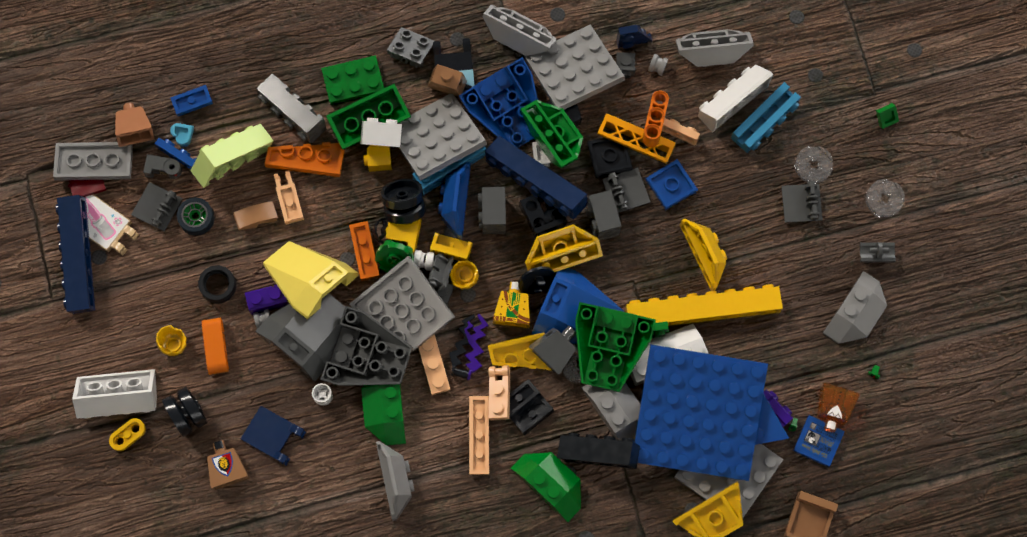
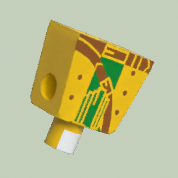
M510 282L509 291H501L493 316V324L529 328L528 294L521 293L518 282Z

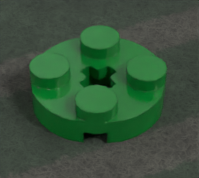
M386 240L377 249L375 261L376 263L378 261L381 270L388 273L407 256H410L414 261L413 249L410 246Z

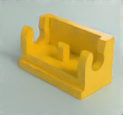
M435 232L430 252H435V255L442 253L445 258L453 256V260L456 261L468 260L473 243Z

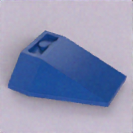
M523 57L459 95L467 111L497 138L501 136L517 148L534 139L520 111L524 106L538 100L532 72Z
M566 268L556 273L531 335L542 332L547 333L552 328L562 333L568 326L576 332L575 320L579 302L625 311L582 274ZM577 335L571 339V344H577Z

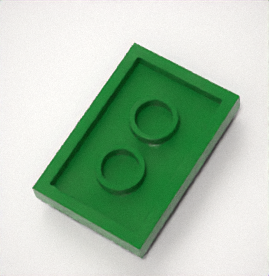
M376 55L321 68L330 105L366 97L384 89Z

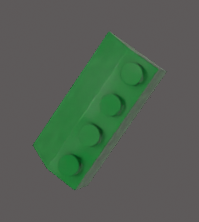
M392 84L327 115L326 118L336 140L344 150L361 142L362 121H367V118H378V122L386 123V119L397 120L398 124L411 118V115L395 84Z

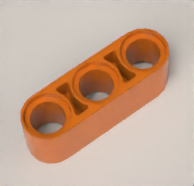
M660 90L652 95L644 128L643 143L648 147H655L659 143L668 106L669 96L666 92ZM656 101H662L663 104H658ZM653 117H657V118H659L660 120L655 121V120H653L652 118H653ZM648 134H654L656 137H649Z
M222 318L202 320L208 374L229 372Z

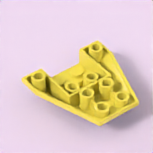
M290 241L263 262L264 267L292 308L306 319H309L321 308L322 298L340 283L347 286L359 276V273L345 262Z

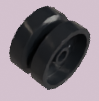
M399 179L386 184L382 188L381 197L385 218L389 222L408 224L424 216L426 207L423 199L422 184L418 181Z
M187 386L177 391L180 404L172 395L162 400L166 411L183 437L192 433L190 419L198 428L208 423L199 402L191 394Z

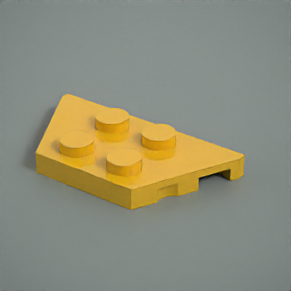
M738 481L675 518L673 523L697 537H725L742 527L743 515Z

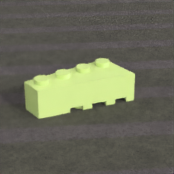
M261 124L254 127L251 125L240 133H233L227 139L221 138L211 146L205 145L202 147L190 171L202 187L205 188L210 184L209 181L216 178V180L224 177L223 174L229 169L234 171L245 160L250 162L266 153L274 140Z

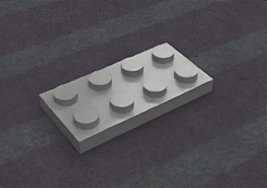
M118 142L56 143L53 178L54 180L131 179L133 144L119 147Z

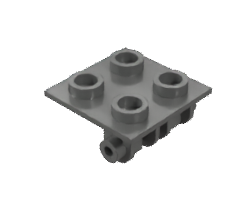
M401 27L386 51L391 58L393 57L401 62L406 59L405 64H408L410 61V65L418 69V67H423V60L432 48L434 40Z
M638 168L617 175L614 172L609 174V177L602 179L606 191H612L618 213L651 203Z
M809 181L806 185L781 186L785 223L823 221L819 184H815V181Z
M149 182L131 215L165 232L183 198L177 196L171 190L167 191Z

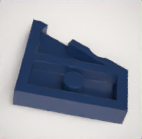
M639 25L618 28L617 48L623 47V49H628L637 44L653 41L651 33L646 34V30L640 28Z

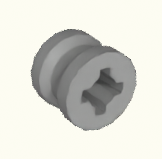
M654 54L648 71H655L658 75L662 76L668 63V58L662 59L657 54Z
M265 309L262 313H253L257 329L270 316L269 309Z

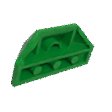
M535 100L520 109L531 135L551 163L562 169L578 159L583 136L563 108Z
M364 385L361 391L365 428L387 446L406 444L401 385Z
M552 452L523 454L510 468L567 523L581 509V479Z

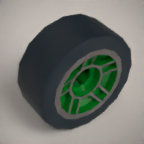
M189 198L182 202L178 208L177 221L183 231L189 235H203L214 224V211L209 203L202 198ZM196 213H198L199 218L193 219L192 217H194Z

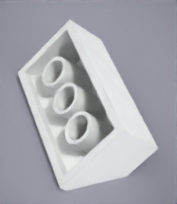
M754 65L752 68L747 67L741 73L742 76L740 78L731 80L724 91L719 90L713 96L714 99L712 101H706L699 107L698 117L713 133L769 86L773 73L758 65Z
M691 324L666 333L663 337L652 338L630 375L635 386L644 383L650 344L709 353L703 338L695 326Z
M155 369L77 377L72 398L76 418L107 417L117 414L127 415L137 412L147 413L155 411L157 403Z

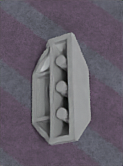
M490 5L483 13V18L493 39L525 56L546 52L556 41V38L552 36L546 27L514 10Z
M726 29L690 33L676 39V45L679 54L695 66L707 67L735 63L753 47V40L750 32L743 33L737 30Z
M863 271L822 334L838 344L867 338L887 307L880 281Z
M626 382L620 392L588 384L583 386L582 390L613 437L616 438L615 440L622 441V438H630L635 441L640 403Z
M378 441L376 446L392 520L396 521L412 498L411 492L415 491L413 481L408 480L407 472H411L408 460L404 461V457Z

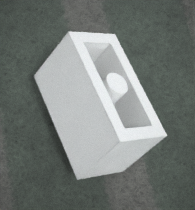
M367 118V121H362L360 144L400 147L402 124H397V120L386 119V123L378 122V118Z

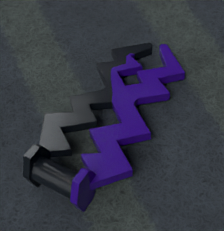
M473 314L462 320L465 326L458 328L465 338L454 344L457 350L449 352L452 363L451 376L470 380L471 374L482 367L475 357L484 353V351L476 343V340L486 336L481 330L489 325L480 314L477 317L481 325L474 327L470 323L475 318ZM474 327L475 334L470 335L467 330ZM467 344L473 349V351L465 355L471 362L465 364L469 371L456 368V366L462 364L457 357L466 353L462 346Z

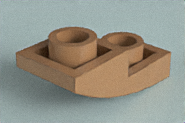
M273 201L249 206L233 214L238 230L257 228L258 224L274 222L278 218Z

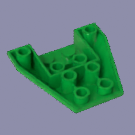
M579 302L575 325L581 383L620 392L652 339L656 319Z

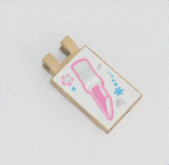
M94 194L86 196L89 239L108 253L113 248L123 256L127 249L118 242L121 237L126 234L135 241L139 236L137 231L130 227L131 220Z

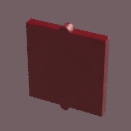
M69 180L68 187L71 189L72 196L81 195L86 197L106 191L104 180Z

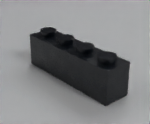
M568 433V435L560 436L557 458L571 463L637 469L640 445L634 443V440L630 438H622V441L615 440L616 438L611 436H604V439H599L598 436L586 434V437H580V434Z

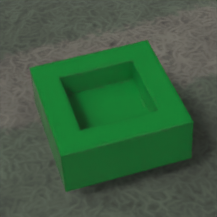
M893 103L876 110L878 123L882 129L899 122L897 108Z
M668 321L655 323L654 337H663L665 333H669Z

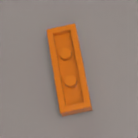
M368 221L349 225L361 281L380 277L375 261V252Z

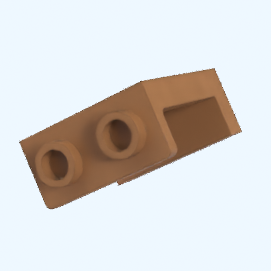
M803 491L798 492L783 537H826L838 504Z

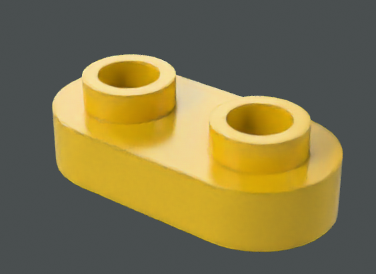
M130 419L111 434L109 438L110 446L116 451L126 450L145 434V424L140 419ZM139 426V431L133 432V428ZM123 438V444L118 445V439Z

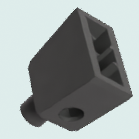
M570 326L562 333L552 328L533 342L529 348L553 372L559 375L576 350L575 346L570 343L576 332Z

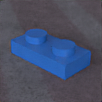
M206 85L171 97L177 116L213 104Z

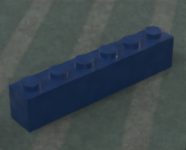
M501 136L485 150L488 165L499 169L504 176L514 179L519 186L529 189L535 197H541L547 205L557 208L563 216H569L574 220L587 206L588 198L585 192Z
M81 195L57 198L58 204H56L55 208L57 215H59L57 230L61 239L59 241V250L62 253L60 267L64 275V279H62V288L65 291L64 308L72 314L96 311L86 198Z

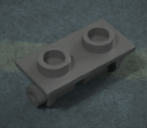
M438 253L434 257L432 265L434 269L431 270L428 281L436 292L444 290L449 283V274L453 268V256L447 259L444 254Z

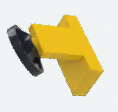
M386 218L376 221L373 233L379 243L384 244V241L381 240L384 237L387 240L408 243L407 246L413 249V255H415L422 222L421 218L412 222V224L387 223ZM382 221L383 227L381 228V235L378 237L377 226Z

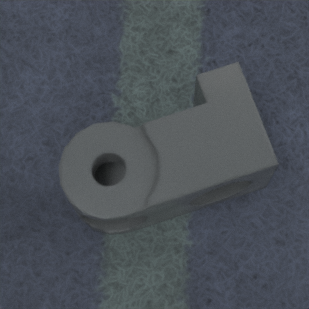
M147 154L143 173L148 178H153L155 173L176 179L181 176L182 168L175 159Z

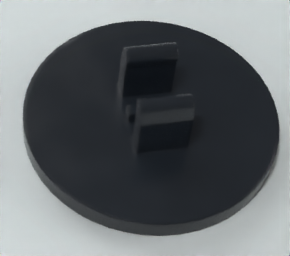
M545 266L530 269L520 277L518 287L520 291L527 294L542 292L552 284L555 273L553 269Z

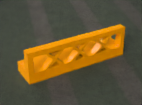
M607 113L597 133L599 136L667 164L676 142L660 136L659 143L655 147L641 148L638 141L643 143L644 129ZM604 127H607L616 132L608 134L603 130ZM621 134L631 137L633 140L625 141L622 139ZM648 134L649 137H656L654 134ZM656 148L666 152V157L658 155Z

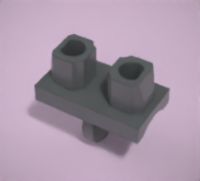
M895 242L859 244L860 262L896 261Z

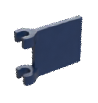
M260 406L241 440L287 466L290 458L282 454L281 450L292 433L303 439L306 431Z

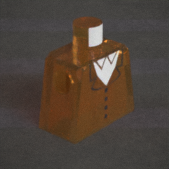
M823 383L819 390L818 418L826 420L824 430L835 432L837 424H846L860 393Z

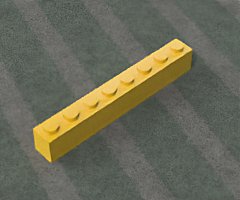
M773 284L764 285L759 289H755L753 286L745 287L742 291L727 289L724 290V293L709 291L705 295L699 296L697 293H691L682 298L674 295L667 297L665 300L651 298L648 299V302L632 300L625 307L627 313L656 319V323L668 321V326L780 313L783 309L779 286L774 287Z

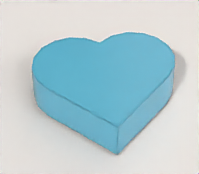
M180 123L171 126L170 132L176 138L179 146L186 147L191 143L194 126Z

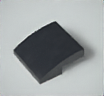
M529 379L510 393L509 418L524 436L554 412L553 407L544 399L540 391Z

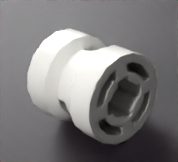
M415 250L414 262L418 268H425L426 271H431L433 269L435 252L423 253L422 250Z
M320 383L314 386L312 397L317 404L325 406L332 401L333 393L328 385Z

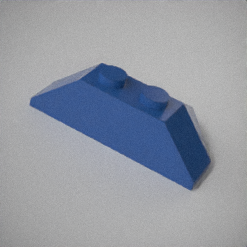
M466 162L446 178L445 184H441L440 195L443 196V203L439 202L438 214H441L442 221L459 240L463 239L471 170L470 162Z

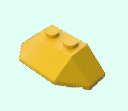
M683 219L680 222L681 230L710 291H716L726 265V253L723 249L720 250L718 246L719 239L715 232L712 233L710 228Z
M573 224L537 236L525 264L527 271L545 266L557 272L602 257L603 254L599 239Z

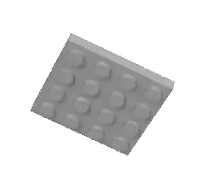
M591 25L556 40L546 52L524 56L525 61L552 104L558 108L566 109L625 81L624 74Z
M453 94L446 95L411 114V118L398 123L402 124L401 143L398 148L420 181L487 145L485 138Z
M407 256L350 303L352 308L364 311L413 347L412 352L455 318L410 256Z
M757 444L754 448L749 481L679 470L674 478L704 500L709 499L738 481L742 515L744 517L784 459L764 445Z

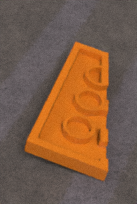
M323 142L320 145L303 144V146L293 147V145L268 147L265 167L340 177L345 149L343 150L339 143L330 144V142Z

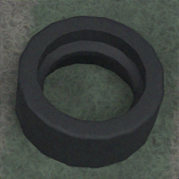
M215 265L206 268L200 274L198 286L203 297L209 302L216 304L224 303L234 295L236 280L232 272L226 267ZM213 274H223L228 279V289L221 295L209 293L206 288L207 279Z

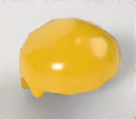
M468 260L458 261L453 265L449 274L452 284L460 289H470L477 283L479 278L476 265Z
M168 325L158 331L156 343L158 349L163 354L175 356L184 351L187 338L181 329Z

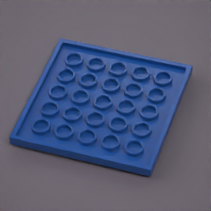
M650 344L634 443L640 445L638 463L749 481L768 363Z

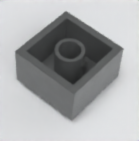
M482 187V193H478V209L482 210V212H479V228H483V234H506L505 187Z
M612 191L589 195L585 213L587 219L591 218V234L596 236L599 241L619 236L621 222Z

